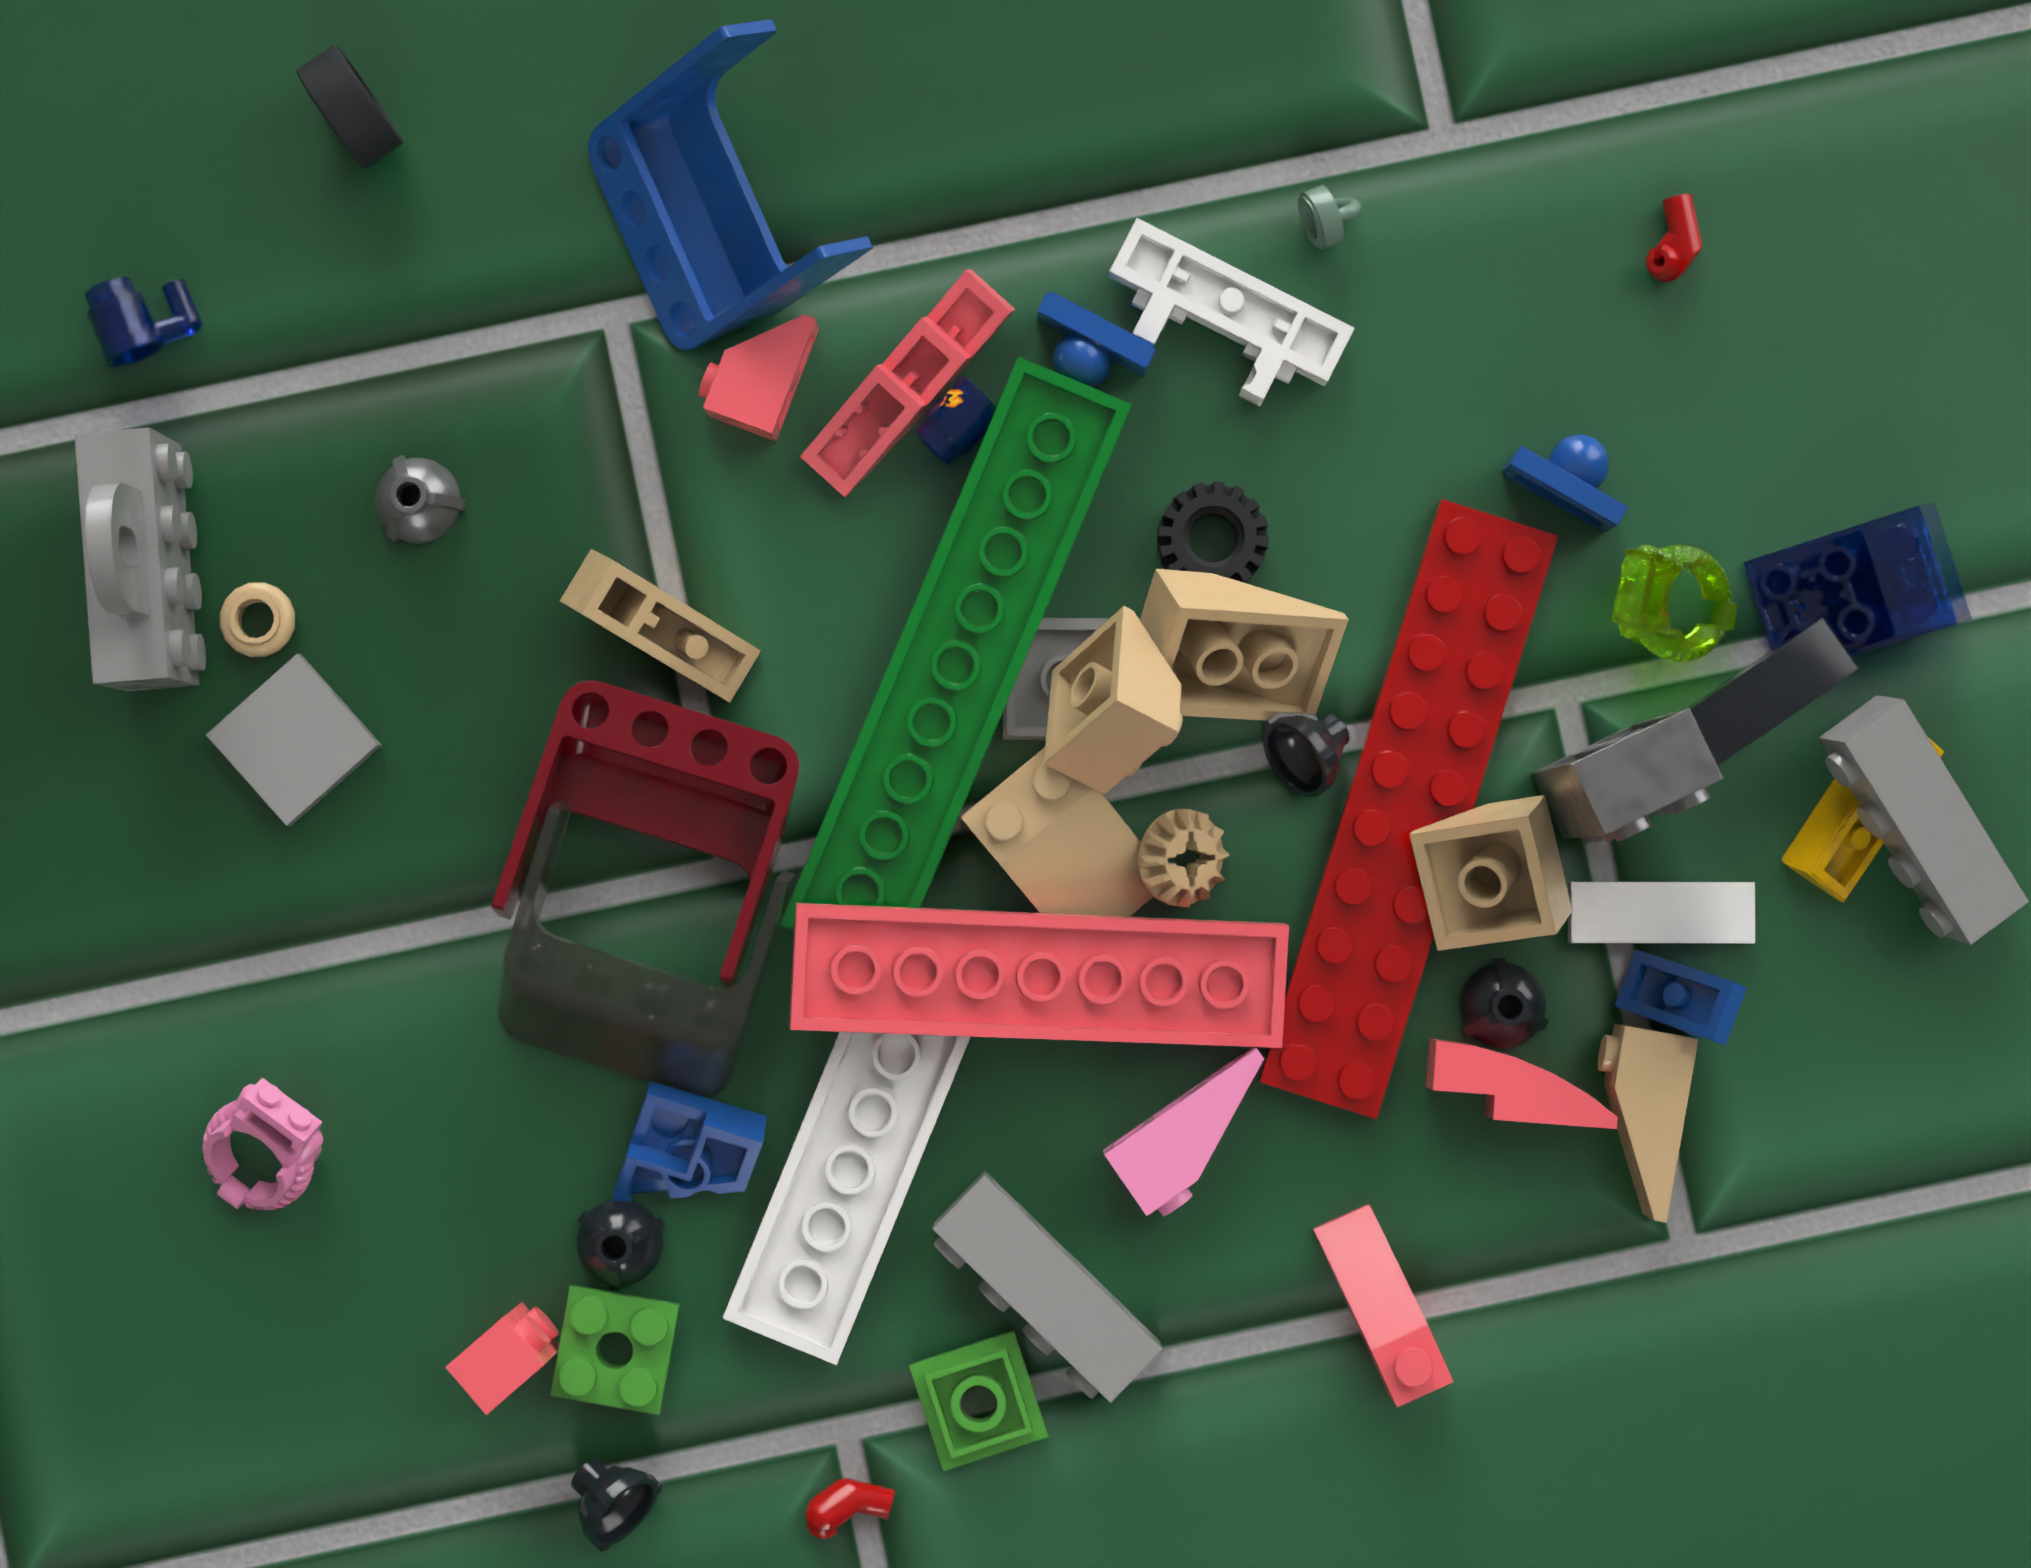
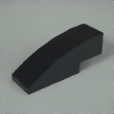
M1823 616L1722 682L1718 688L1687 708H1690L1718 766L1859 668V665Z

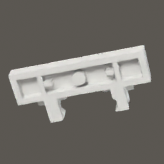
M1136 218L1108 275L1109 278L1137 291L1131 305L1144 312L1132 334L1155 345L1168 319L1183 325L1186 317L1245 346L1246 348L1242 355L1255 363L1238 396L1259 407L1274 378L1289 384L1294 372H1297L1325 387L1355 329Z

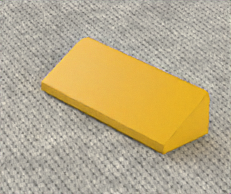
M1928 738L1941 758L1944 751ZM1834 779L1784 853L1782 862L1836 900L1844 903L1884 842L1881 838L1873 836L1860 821L1857 815V808L1861 805L1851 789L1842 786Z

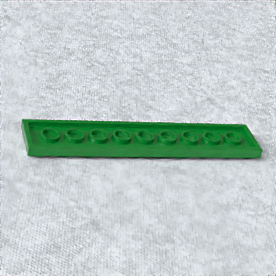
M1018 356L781 920V926L794 931L795 903L921 908L1132 404Z

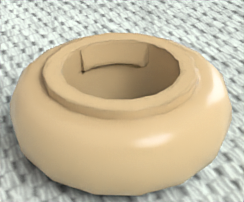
M265 582L247 583L235 588L225 599L220 610V629L225 641L236 652L249 657H266L280 651L290 641L295 629V611L290 599L279 588ZM255 602L267 604L274 614V622L271 629L259 638L249 637L242 627V615L245 609Z

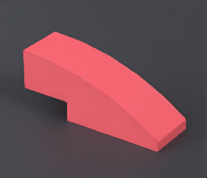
M1429 1038L1425 1087L1435 1091L1486 1094L1484 1116L1492 1120L1617 1129L1618 1117L1592 1096L1554 1073L1504 1053L1467 1043Z

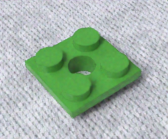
M571 1284L550 1396L660 1415L680 1304ZM619 1332L629 1338L633 1346V1355L630 1361L625 1364L616 1365L604 1359L600 1351V1342L605 1334Z
M1015 1330L909 1364L943 1472L1049 1437ZM973 1386L987 1387L996 1397V1408L986 1417L974 1418L968 1415L961 1406L963 1393Z

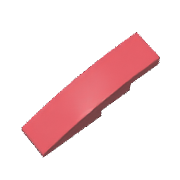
M972 269L965 270L928 316L920 318L883 364L876 365L800 457L841 495L847 497L937 401L1016 309Z

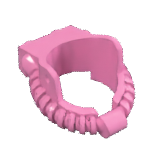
M264 1078L256 1085L249 1084L244 1087L238 1100L223 1106L213 1115L203 1137V1155L209 1175H213L212 1181L220 1185L217 1195L236 1209L245 1204L250 1209L276 1210L297 1200L308 1187L314 1171L313 1164L322 1151L323 1136L320 1132L322 1121ZM233 1131L250 1134L261 1140L273 1151L282 1165L281 1170L276 1174L277 1182L269 1183L259 1180L250 1189L233 1176L239 1166L231 1149V1134Z

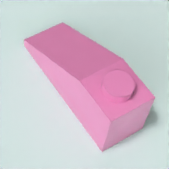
M1250 1047L1103 1149L1105 1157L1146 1216L1158 1209L1162 1216H1166L1193 1196L1188 1187L1197 1182L1264 1060L1257 1048Z

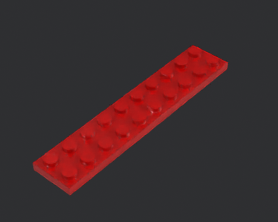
M1444 499L1439 501L1287 985L1282 1048L1267 1049L1258 1082L1377 1119L1434 937L1409 834L1416 829L1474 809L1558 535Z

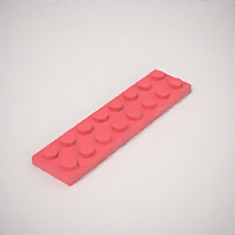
M795 903L789 1028L790 1030L1282 1048L1289 925L1267 922Z

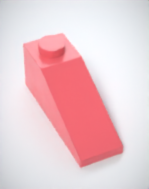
M1370 1205L1361 1206L1313 1228L1386 1392L1395 1406L1398 1408L1453 1383L1454 1381L1432 1332Z

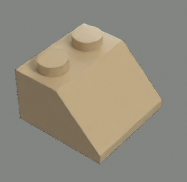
M1123 606L1052 670L1044 764L1103 794H1106L1125 777L1133 776L1141 764L1160 747L1171 744L1177 737L1183 722V716L1180 713L1181 683L1133 610Z
M1546 795L1485 804L1416 829L1409 834L1438 951L1554 935L1558 933L1572 912Z

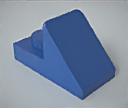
M1635 949L1614 1006L1693 1037L1704 1038L1726 1046L1747 987L1734 981Z

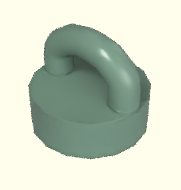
M1324 185L1300 193L1298 199V210L1305 232L1312 244L1320 250L1343 242V223L1356 218L1362 211V205L1357 199L1350 197L1334 199L1328 188Z

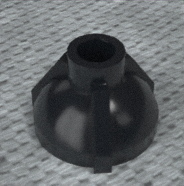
M1277 713L1263 724L1266 728L1263 735L1265 755L1273 771L1289 787V792L1295 796L1300 794L1306 797H1317L1332 786L1340 768V757L1344 746L1348 744L1350 739L1348 729L1341 719L1333 714H1325L1318 719L1315 714Z
M1503 957L1491 958L1492 963L1472 973L1461 990L1459 1012L1464 1025L1460 1029L1466 1037L1473 1036L1488 1046L1511 1048L1528 1041L1539 1029L1545 1030L1549 1022L1548 1019L1544 1018L1546 1012L1545 995L1539 981L1528 970L1516 964L1506 963ZM1506 995H1513L1519 1004L1517 1013L1511 1018H1504L1498 1010L1499 1001Z
M608 1200L590 1212L584 1210L577 1220L581 1224L577 1235V1251L580 1261L590 1275L603 1283L609 1284V1290L621 1291L623 1285L633 1284L642 1280L655 1268L660 1260L664 1243L662 1229L666 1225L662 1216L656 1218L651 1210L639 1202L633 1200L631 1202ZM615 1235L624 1240L626 1252L623 1256L612 1257L607 1253L605 1249L607 1237Z
M597 1459L590 1460L581 1466L571 1481V1487L581 1496L579 1501V1521L583 1534L600 1552L608 1550L611 1545L628 1536L648 1515L657 1495L662 1491V1484L653 1475L631 1467L611 1466L607 1469Z

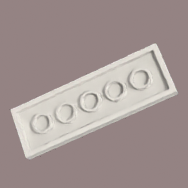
M839 1032L725 1310L723 1319L837 1365L970 1036Z

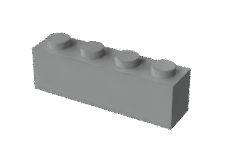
M1876 695L1819 737V740L1829 754L1825 758L1827 768L1842 786L1851 789L1861 805L1857 808V815L1860 821L1873 836L1883 840L1892 855L1888 859L1892 872L1902 884L1908 888H1913L1923 904L1919 909L1920 916L1935 935L1940 938L1946 937L1972 945L2029 902L1904 699Z
M985 1170L934 1222L932 1229L940 1236L933 1243L938 1251L958 1269L965 1263H968L984 1279L977 1286L983 1295L1003 1313L1012 1306L1028 1322L1022 1329L1023 1333L1047 1356L1056 1349L1072 1365L1066 1372L1067 1376L1091 1399L1100 1392L1111 1403L1161 1352L1160 1340Z

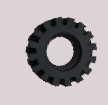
M1214 481L1213 484L1204 485L1202 482L1193 485L1191 489L1185 492H1180L1172 503L1167 506L1158 528L1157 552L1160 553L1163 568L1165 570L1213 573L1243 583L1247 582L1260 568L1269 544V536H1267L1266 530L1268 523L1265 515L1262 516L1258 509L1260 505L1254 498L1250 500L1244 495L1243 492L1245 490L1234 486V488L1224 486L1225 482ZM1218 516L1227 520L1233 527L1236 534V546L1228 558L1219 562H1207L1198 558L1193 553L1189 545V531L1192 525L1202 517Z

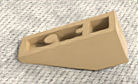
M590 549L560 599V602L729 703L761 650L593 549Z
M1614 1023L1612 1036L1605 1034L1602 1038L1598 1054V1070L1605 1072V1090L1612 1113L1618 1117L1617 1130L1642 1214L1654 1221L1667 1223L1698 1039Z

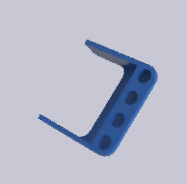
M772 19L725 25L718 28L599 123L592 131L588 142V155L591 166L661 326L670 342L680 349L689 350L703 346L784 310L873 249L868 236L819 246L787 267L721 121L716 106L718 81L724 73L777 32Z

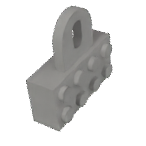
M151 428L74 434L93 684L123 691L199 686L198 671L205 670L206 647L203 636L195 634L194 610L201 608L202 591L199 577L196 573H191L189 549H195L197 546L195 518L192 512H186L185 488H191L193 483L190 456L188 452H182L181 444Z

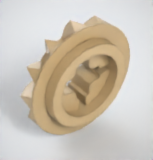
M1174 809L1159 816L1146 830L1139 848V872L1145 887L1157 900L1172 906L1190 907V904L1197 901L1210 899L1209 892L1214 885L1225 880L1221 874L1223 860L1229 857L1230 854L1222 846L1221 836L1224 831L1216 827L1209 820L1208 814L1191 809ZM1186 847L1188 850L1196 851V853L1200 854L1199 859H1196V862L1187 864L1186 869L1185 867L1177 866L1176 863L1168 862V858H1176L1177 854L1184 853Z

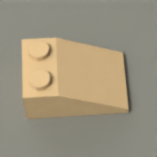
M1155 569L1140 617L1141 623L1181 683L1180 713L1182 716L1268 721L1277 713L1316 715L1349 620L1342 612L1217 574Z
M1045 747L961 816L965 824L1039 913L1130 917L1154 897L1145 887L1139 872L1138 854L1141 844L1140 840L1101 792L1045 765Z

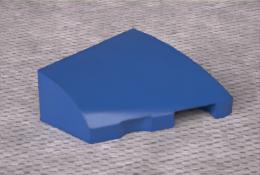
M650 1081L623 1159L611 1201L631 1202L632 1194L667 1190L670 1199L691 1197L694 1193L703 1190L713 1191L717 1194L745 1192L763 1144L767 1116Z

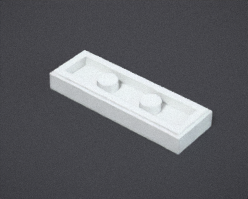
M1568 882V894L1572 906V912L1568 917V943H1755V882Z

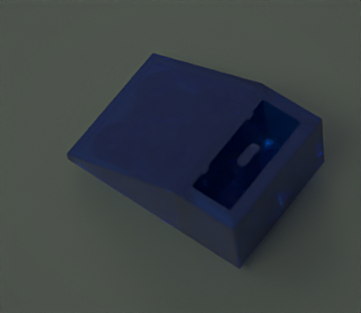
M1935 503L1918 505L1743 562L1771 650L1823 616L1852 656L1972 619Z

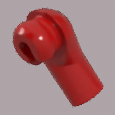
M1690 193L1672 196L1662 201L1668 232L1655 248H1651L1645 259L1647 271L1656 280L1670 282L1681 277L1701 252L1702 239L1693 197Z
M849 1478L836 1480L815 1495L809 1502L805 1510L807 1518L806 1528L813 1537L829 1539L837 1534V1528L856 1513L888 1520L895 1489Z

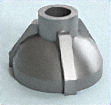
M403 455L392 459L393 466L381 477L375 492V509L380 522L386 529L385 536L396 543L401 539L414 544H424L440 539L453 528L458 520L460 511H466L467 500L461 498L460 488L456 479L442 465L429 459H406ZM408 486H418L420 489L419 501L413 506H404L401 501L403 490Z

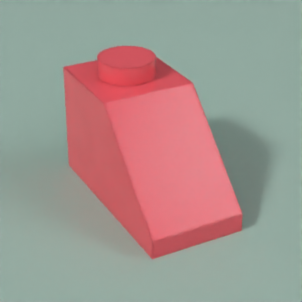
M805 314L726 349L719 365L710 362L703 376L698 394L699 397L706 399L703 409L707 415L777 442L819 331L816 319Z

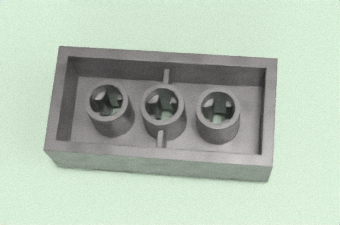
M1690 708L1637 722L1531 773L1540 794L1546 795L1550 815L1561 838H1581L1583 845L1592 841L1595 844L1603 840L1606 843L1614 839L1618 842L1652 826L1648 815L1650 817L1660 813L1666 815L1673 811L1677 814L1708 800L1711 796L1706 787L1723 779Z

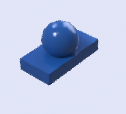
M1052 291L1051 293H1046L1037 310V322L1064 335L1055 346L1052 364L1054 372L1092 388L1101 385L1109 376L1113 362L1144 378L1154 359L1155 345Z
M1584 434L1569 435L1561 439L1552 449L1549 461L1521 445L1512 453L1502 470L1503 476L1602 533L1618 526L1628 509V506L1597 489L1607 477L1609 456L1604 446L1598 440Z

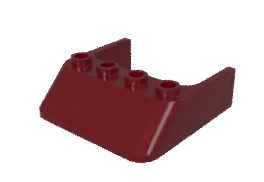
M587 680L575 684L567 690L559 705L491 908L499 917L511 920L543 828L555 816L565 813L580 814L731 861L740 866L750 879V884L719 976L723 987L734 990L786 828L799 776L800 764L796 751L787 741L777 736L607 683Z

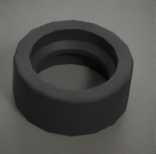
M332 45L296 70L299 80L314 104L359 166L366 169L403 144V140L392 121L355 67L337 45Z

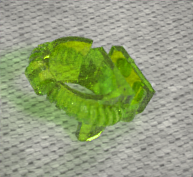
M1645 544L1639 546L1636 550L1626 549L1611 622L1620 626V631L1624 637L1629 638L1633 643L1644 645L1658 657L1672 662H1687L1707 655L1722 640L1725 635L1724 630L1734 629L1738 605L1730 601L1733 594L1728 589L1731 585L1726 578L1727 575L1724 569L1708 552L1688 544H1675L1661 549ZM1683 569L1689 570L1695 576L1701 587L1703 599L1714 601L1710 624L1698 623L1692 632L1685 637L1681 630L1670 629L1668 617L1669 593L1673 582Z

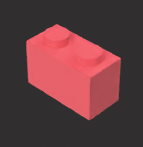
M521 1302L445 1368L480 1409L488 1415L558 1352L559 1344L554 1338L559 1335V1332L541 1309L535 1306L529 1311Z

